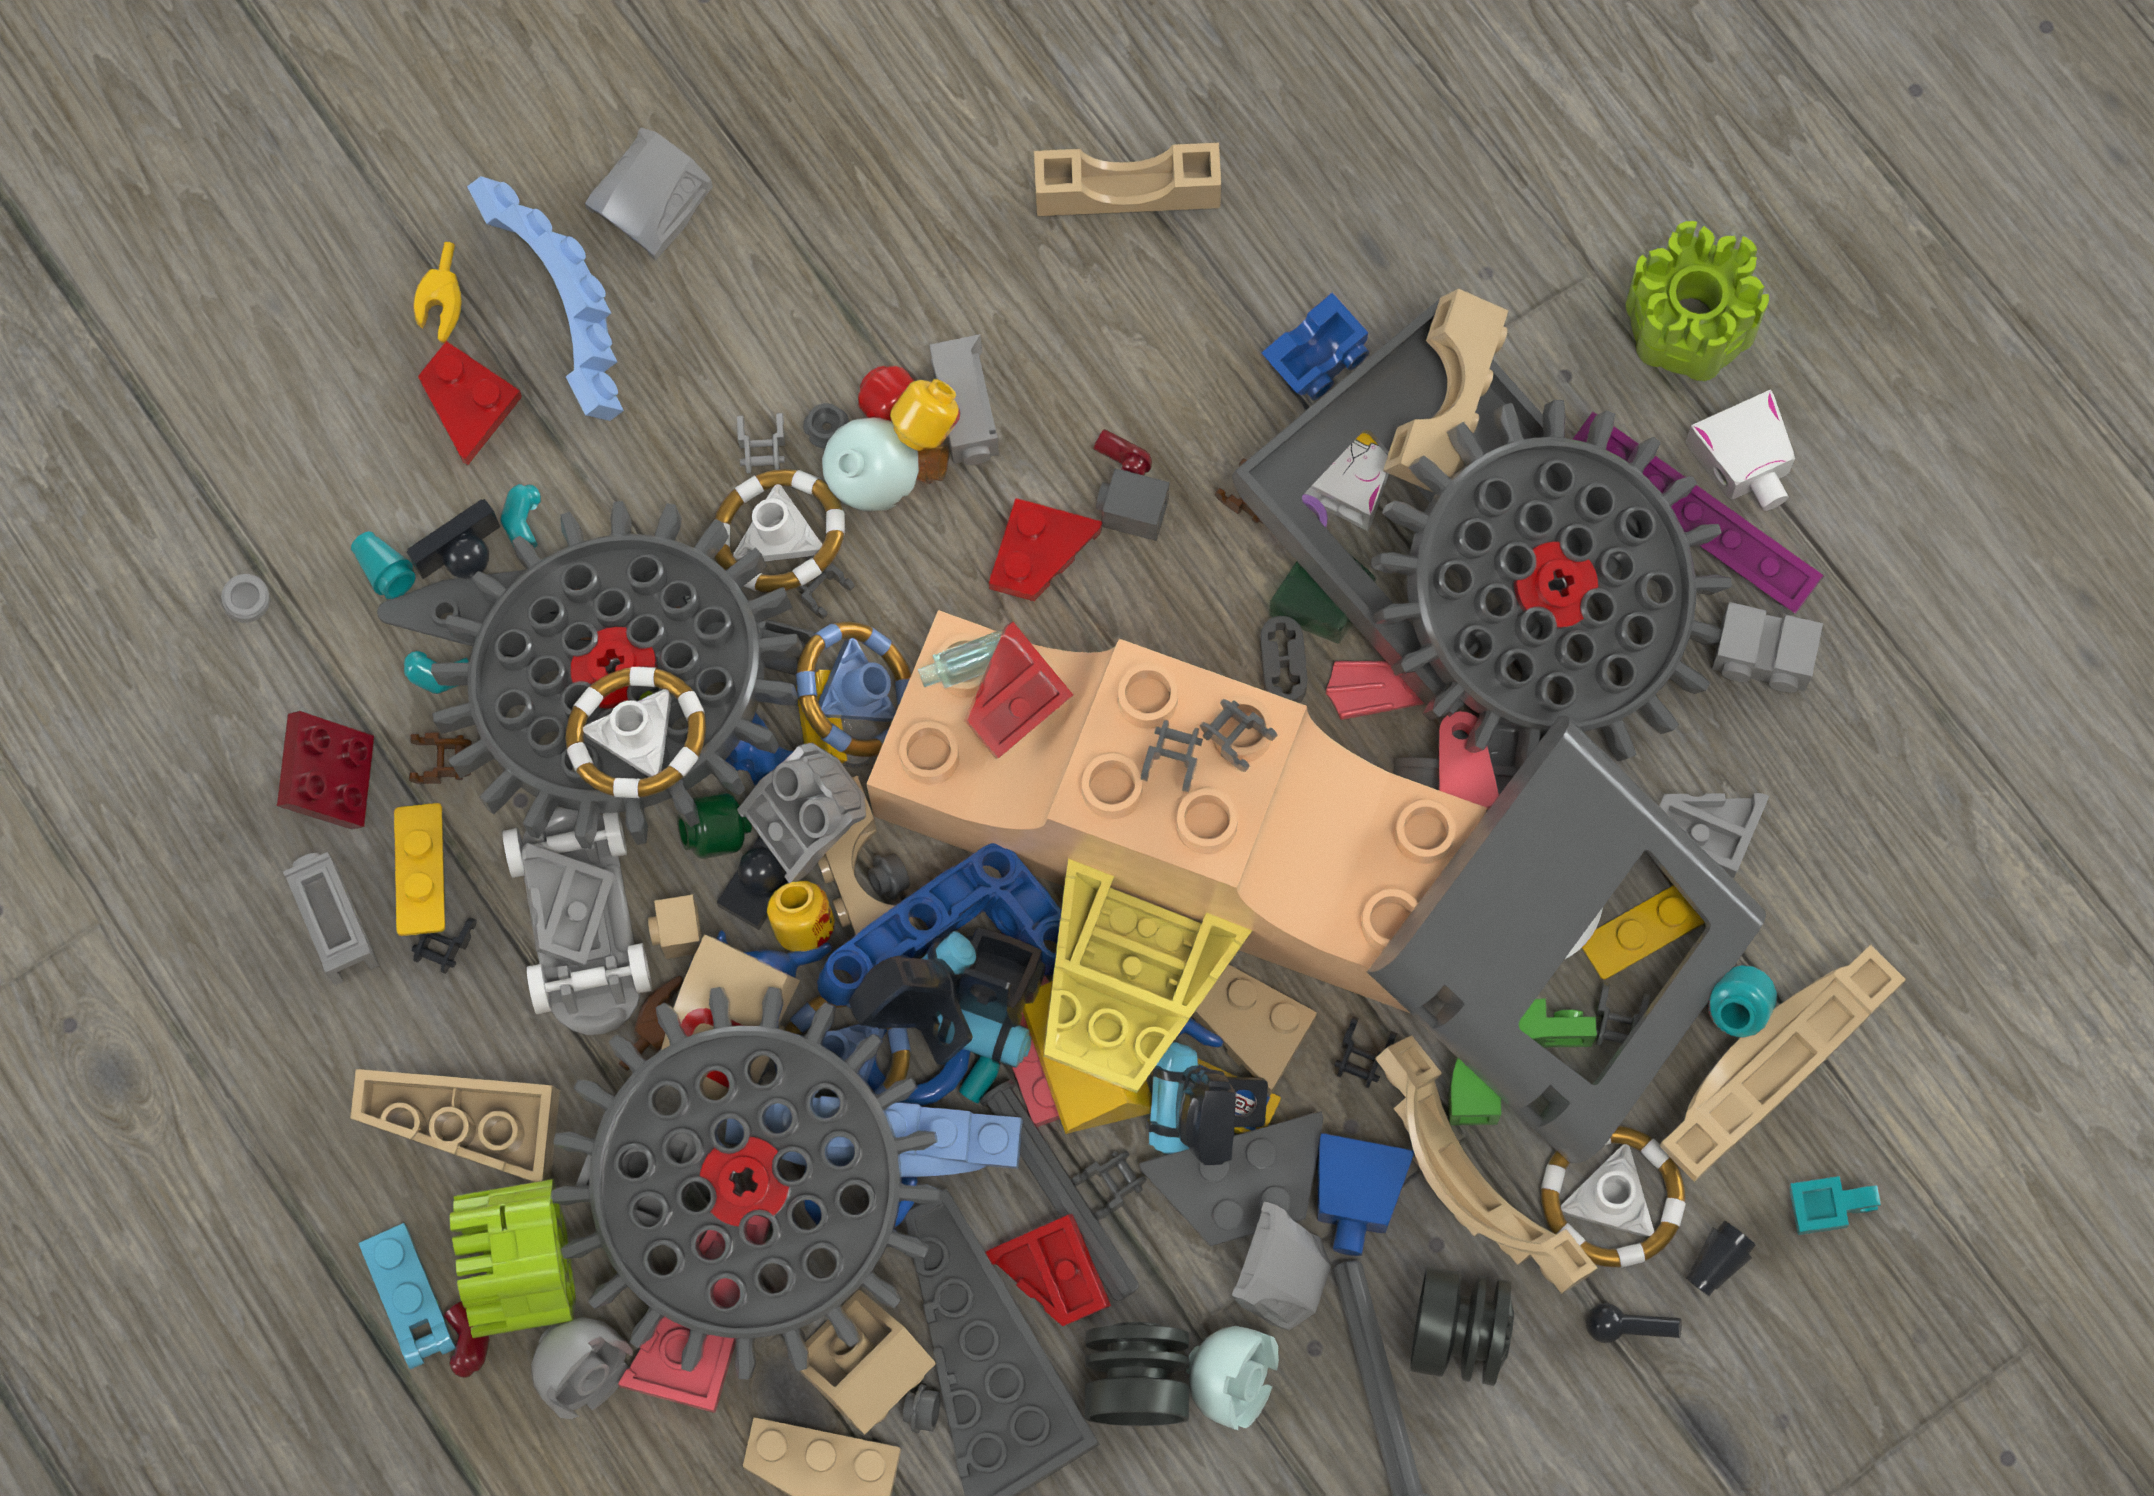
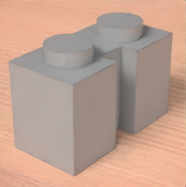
M1729 602L1722 619V634L1720 642L1716 647L1712 670L1722 672L1725 678L1733 681L1747 682L1750 679L1768 682L1771 688L1781 692L1792 693L1798 689L1805 691L1813 675L1823 623L1785 615L1783 619L1766 615L1767 610Z

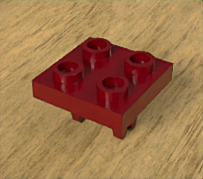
M302 711L289 713L287 715L277 806L351 830L364 827L374 735Z

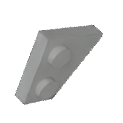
M1711 793L1700 797H1693L1689 794H1664L1659 806L1734 879L1769 796L1763 793H1754L1752 798L1725 799V793Z
M526 843L521 854L536 952L583 967L586 965L615 873Z

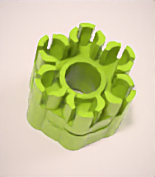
M1685 221L1677 225L1676 231L1672 232L1666 249L1657 248L1649 251L1647 258L1643 254L1639 257L1625 305L1626 311L1631 318V328L1637 342L1636 352L1641 361L1652 367H1662L1673 373L1687 375L1697 381H1707L1714 378L1721 368L1731 363L1740 352L1749 349L1753 345L1769 302V294H1763L1765 286L1757 277L1752 276L1756 267L1757 257L1755 256L1757 248L1750 239L1743 236L1739 249H1734L1736 243L1735 235L1723 236L1719 239L1717 246L1713 245L1714 234L1709 229L1703 226L1699 231L1698 237L1693 235L1697 222ZM1689 298L1700 300L1708 306L1710 312L1702 314L1689 312L1681 306L1679 301Z
M553 1179L454 1196V1212L450 1213V1230L452 1232L461 1231L463 1234L452 1237L455 1255L463 1256L484 1253V1255L457 1259V1276L487 1272L484 1275L457 1280L460 1299L464 1308H466L469 1327L473 1326L471 1327L473 1338L573 1321L576 1292L571 1258H563L560 1250L569 1243L561 1204L552 1203L551 1191L556 1189Z

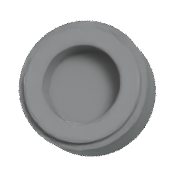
M241 574L231 578L225 584L221 594L225 612L237 622L248 623L258 620L266 613L270 604V594L266 584L259 577L251 574Z

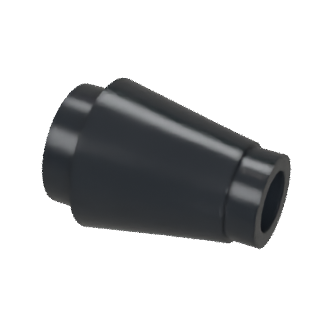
M1724 1220L1718 1229L1712 1227L1686 1279L1710 1297L1715 1289L1717 1290L1752 1259L1749 1254L1756 1244Z

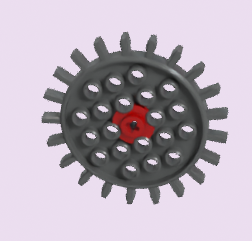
M1555 399L1544 405L1543 438L1524 440L1513 404L1502 405L1493 410L1495 425L1502 446L1486 454L1482 451L1468 426L1464 422L1448 430L1447 434L1465 466L1450 478L1426 456L1423 455L1415 459L1408 468L1435 493V496L1424 513L1407 503L1393 501L1385 505L1382 513L1394 523L1405 526L1415 532L1409 556L1389 552L1381 553L1371 559V568L1385 573L1407 575L1409 603L1391 604L1374 613L1375 623L1392 625L1400 621L1412 620L1421 645L1419 650L1403 655L1391 669L1395 676L1413 673L1430 662L1446 686L1438 695L1430 700L1423 712V715L1429 721L1448 713L1458 699H1461L1467 706L1479 713V718L1469 733L1465 747L1471 753L1480 752L1486 748L1493 737L1497 724L1519 731L1515 752V769L1517 770L1520 769L1538 745L1540 736L1547 733L1559 716H1568L1583 732L1602 728L1617 762L1637 755L1633 741L1624 725L1623 718L1640 709L1650 724L1660 734L1673 731L1679 724L1672 713L1659 700L1656 695L1657 692L1665 685L1668 679H1671L1682 689L1693 694L1706 691L1710 682L1698 671L1684 664L1681 658L1689 639L1703 645H1717L1721 639V628L1694 620L1696 593L1712 595L1731 588V578L1716 574L1695 576L1694 563L1690 547L1704 545L1721 534L1719 524L1700 525L1689 532H1684L1671 508L1678 500L1688 496L1696 486V480L1693 476L1674 481L1661 493L1642 474L1645 467L1655 457L1661 443L1654 436L1636 446L1628 461L1607 451L1606 446L1613 430L1615 413L1607 410L1595 416L1590 425L1587 442L1565 438L1566 414L1564 400ZM1548 468L1558 472L1561 477L1562 487L1559 492L1551 489L1546 482ZM1487 486L1496 488L1501 494L1502 504L1500 509H1495L1487 503L1485 498ZM1588 492L1595 493L1601 500L1602 510L1599 515L1592 513L1587 507L1586 496ZM1528 509L1534 510L1541 517L1542 528L1539 533L1532 531L1526 523ZM1629 515L1637 518L1641 524L1642 532L1639 538L1633 537L1627 530L1626 520ZM1467 527L1474 528L1479 532L1482 539L1479 551L1473 550L1467 545L1465 541ZM1568 533L1575 534L1581 540L1582 552L1580 556H1576L1568 550L1566 545ZM1509 550L1517 553L1521 558L1522 570L1520 574L1511 572L1506 565V554ZM1609 556L1616 558L1622 566V575L1619 580L1613 578L1607 570L1606 563ZM1448 568L1455 570L1461 578L1462 585L1458 593L1451 591L1445 583L1444 576ZM1649 579L1656 581L1661 587L1662 598L1659 603L1653 601L1647 593ZM1554 582L1557 590L1551 591L1548 583ZM1488 592L1496 594L1502 602V611L1499 616L1491 614L1486 607L1485 599ZM1590 597L1595 598L1602 606L1603 613L1600 621L1594 620L1588 614L1587 601ZM1529 615L1536 617L1542 624L1543 632L1539 640L1533 638L1527 631L1526 621ZM1630 620L1636 622L1641 627L1642 640L1640 644L1631 641L1627 634V625ZM1469 633L1478 637L1482 644V653L1479 658L1471 656L1466 650L1465 639ZM1570 638L1576 640L1582 647L1583 656L1580 663L1573 661L1567 653V643ZM1509 657L1517 659L1522 666L1523 674L1519 682L1510 678L1506 671V662ZM1610 662L1616 663L1622 670L1623 680L1620 686L1613 684L1608 678L1607 668ZM1550 680L1557 682L1562 688L1563 699L1559 705L1553 703L1547 695V685Z
M623 501L613 502L610 517L611 535L584 541L580 525L570 512L561 514V531L568 547L542 560L538 557L533 545L521 536H518L512 542L519 561L528 570L508 588L501 585L493 577L480 571L472 577L481 594L486 599L495 603L484 622L479 623L448 615L444 622L453 637L474 643L470 662L432 664L431 673L439 685H468L469 702L432 713L433 721L441 734L476 725L477 731L482 738L448 760L460 778L470 774L493 759L503 770L502 774L479 797L486 809L493 815L521 787L536 796L523 822L524 827L532 837L539 839L556 807L559 806L578 811L574 832L581 848H592L597 833V822L600 813L625 811L626 826L637 845L647 843L648 825L645 819L644 808L673 798L678 814L692 827L700 822L697 806L687 793V790L708 775L713 774L723 787L736 795H740L745 790L736 769L725 761L737 747L740 740L763 751L774 754L777 751L779 744L774 733L764 726L751 722L759 702L797 706L799 698L793 684L783 681L764 680L765 661L787 659L801 655L802 645L797 634L762 638L757 624L793 608L784 587L748 602L741 588L767 567L759 550L755 547L725 571L713 560L729 537L723 522L715 519L692 548L675 541L681 527L682 518L674 504H666L659 518L654 536L630 534L632 521ZM657 571L655 577L650 581L637 582L640 575L644 572ZM583 578L591 579V582L585 588L572 590L573 585L578 580ZM679 597H691L690 601L681 608L670 607L673 601ZM612 605H625L620 613L614 616H605V612ZM559 612L552 622L546 624L539 623L541 617L546 613ZM715 622L725 623L719 632L710 635L704 634L705 629L710 624ZM658 630L657 635L652 640L638 642V638L645 631ZM585 637L592 638L589 645L580 650L572 649L577 640ZM514 646H526L520 655L512 658L506 657L508 651ZM682 656L692 657L689 664L679 669L671 668L677 658ZM631 667H654L667 671L683 680L696 693L705 712L706 734L702 751L698 757L699 759L684 778L670 788L654 795L640 798H619L593 788L577 772L572 771L573 765L567 754L566 727L573 705L588 687L600 678L615 671ZM547 672H559L556 679L547 684L539 683L540 678ZM716 682L726 683L725 688L716 695L705 694L710 685ZM644 686L620 688L604 697L587 719L586 725L611 714L619 703L638 701L640 696L646 691H661L663 689ZM671 693L672 700L662 771L669 766L684 747L688 735V726L680 730L672 729L675 721L685 717L678 699ZM517 705L526 706L519 716L506 718L507 712L512 707ZM559 732L558 737L552 743L539 745L540 739L546 733ZM584 733V744L591 759H593L594 766L601 772L613 778H648L644 773L588 739Z
M723 987L711 988L709 1006L714 1021L712 1030L699 1032L688 1037L681 1026L679 1015L668 1003H663L656 1007L658 1023L666 1033L670 1046L664 1048L649 1060H646L631 1041L621 1035H615L609 1041V1044L616 1057L626 1063L633 1072L618 1093L613 1095L596 1082L578 1080L573 1089L584 1100L597 1104L606 1113L596 1138L585 1137L576 1132L555 1134L553 1144L568 1152L587 1153L592 1157L589 1185L582 1187L565 1185L551 1191L552 1203L566 1206L578 1202L591 1203L597 1231L589 1236L573 1239L560 1250L564 1259L582 1258L598 1248L605 1250L617 1274L609 1282L597 1287L588 1300L594 1309L612 1303L627 1287L649 1305L648 1312L634 1327L630 1343L637 1348L644 1345L654 1336L658 1325L666 1317L690 1329L688 1342L682 1351V1370L689 1372L695 1370L703 1358L707 1336L714 1335L736 1339L735 1367L738 1378L750 1379L753 1376L756 1365L754 1352L755 1338L782 1334L787 1345L788 1359L798 1372L809 1367V1350L803 1340L801 1327L825 1316L832 1323L838 1338L849 1347H852L860 1341V1335L856 1324L844 1312L841 1305L861 1286L870 1291L880 1303L895 1308L902 1300L895 1287L878 1277L874 1269L887 1247L895 1248L909 1257H927L930 1249L927 1244L918 1237L897 1232L894 1227L901 1201H913L920 1204L940 1201L942 1190L928 1184H903L900 1154L907 1151L925 1150L937 1143L938 1139L936 1132L920 1130L905 1137H895L886 1109L897 1102L908 1099L918 1086L914 1079L910 1078L896 1081L886 1091L876 1095L865 1079L859 1074L864 1064L876 1056L883 1042L878 1035L872 1034L860 1041L855 1051L846 1060L822 1045L827 1031L834 1023L835 1006L825 1002L814 1014L808 1033L805 1036L779 1029V1017L783 1007L782 989L768 987L762 1001L763 1014L760 1025L733 1026L730 1018V1000ZM765 1055L775 1061L777 1075L770 1084L760 1085L753 1080L750 1070L753 1061ZM716 1070L724 1073L729 1080V1091L720 1100L709 1098L703 1090L705 1077L710 1072ZM668 1085L676 1088L682 1099L680 1108L672 1115L661 1113L655 1102L658 1091ZM825 1088L833 1090L840 1099L838 1112L830 1118L820 1117L813 1108L815 1094ZM777 1103L785 1105L792 1114L791 1125L783 1133L771 1131L765 1122L767 1110ZM729 1118L737 1120L744 1129V1138L735 1148L725 1147L718 1139L717 1132L720 1124ZM681 1133L689 1135L696 1144V1153L687 1163L676 1161L670 1153L671 1141ZM839 1136L849 1139L855 1149L853 1160L846 1166L835 1165L827 1154L829 1143ZM631 1149L641 1150L648 1159L647 1171L639 1178L627 1175L622 1166L624 1155ZM788 1152H797L806 1160V1173L798 1181L786 1179L780 1171V1161ZM750 1168L754 1171L752 1180L758 1184L757 1189L746 1190L741 1194L738 1192L740 1183L734 1179L735 1174L745 1173ZM693 1182L705 1184L711 1194L709 1205L702 1211L691 1209L685 1202V1190ZM850 1185L862 1186L869 1194V1206L861 1214L850 1213L843 1206L842 1195ZM645 1197L657 1199L663 1209L661 1220L654 1226L643 1224L637 1216V1206ZM803 1200L814 1201L821 1209L820 1223L813 1229L802 1228L795 1220V1208ZM755 1215H763L772 1222L773 1235L765 1244L753 1242L747 1234V1224ZM707 1230L719 1232L725 1240L724 1253L717 1259L707 1258L700 1251L699 1240ZM660 1245L671 1247L677 1255L676 1268L670 1274L659 1273L652 1265V1253ZM818 1248H825L831 1251L836 1258L835 1271L828 1277H819L810 1269V1255ZM768 1264H779L787 1271L788 1283L781 1292L769 1291L762 1283L761 1274ZM720 1279H731L736 1282L740 1289V1298L733 1307L721 1306L714 1298V1287Z

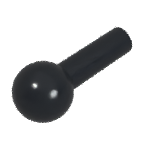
M1601 1303L1589 1311L1586 1318V1328L1590 1336L1601 1343L1614 1342L1622 1334L1680 1338L1682 1320L1681 1318L1623 1314L1617 1306L1610 1303Z

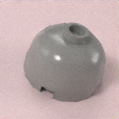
M580 1317L573 1319V1321L555 1324L542 1334L533 1356L531 1375L534 1388L545 1403L560 1418L573 1419L579 1417L574 1410L581 1408L585 1404L591 1410H594L617 1390L620 1379L626 1369L630 1368L624 1362L626 1353L632 1356V1348L612 1327L603 1321Z

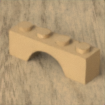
M1219 143L1172 145L1166 152L1156 157L1123 163L1098 160L1088 156L1081 149L1034 151L1037 216L1220 208L1221 171Z
M1457 289L1440 298L1426 341L1438 353L1446 370L1447 393L1440 410L1431 419H1415L1397 427L1383 468L1384 472L1433 492L1408 468L1415 459L1423 455L1426 456L1450 478L1464 467V462L1453 447L1447 431L1464 422L1472 433L1475 432L1479 421V415L1475 413L1479 399L1487 392L1493 379V371L1490 370L1494 353L1496 354L1501 349L1507 336V327H1504L1508 310L1461 289Z
M858 776L852 777L864 793ZM866 796V817L853 824L818 862L825 884L834 881L840 898L832 900L840 924L842 928L851 925L855 936L870 923L895 907V905L879 902L869 896L860 887L855 878V864L859 852L864 844L877 832L875 820ZM910 917L911 925L916 928L913 918ZM924 953L918 959H922L926 954Z

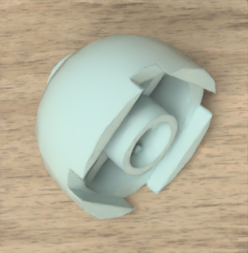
M882 418L852 420L838 428L828 440L822 458L823 476L829 490L841 503L862 511L889 510L896 506L894 504L899 502L903 496H908L914 488L919 472L918 452L899 440L893 429L894 424L892 421Z
M1232 1326L1216 1331L1207 1337L1200 1346L1193 1348L1189 1355V1368L1186 1369V1372L1190 1375L1189 1388L1192 1398L1205 1416L1235 1430H1238V1426L1247 1428L1255 1421L1266 1404L1273 1387L1268 1384L1263 1385L1268 1368L1277 1371L1278 1344L1275 1338L1253 1329Z

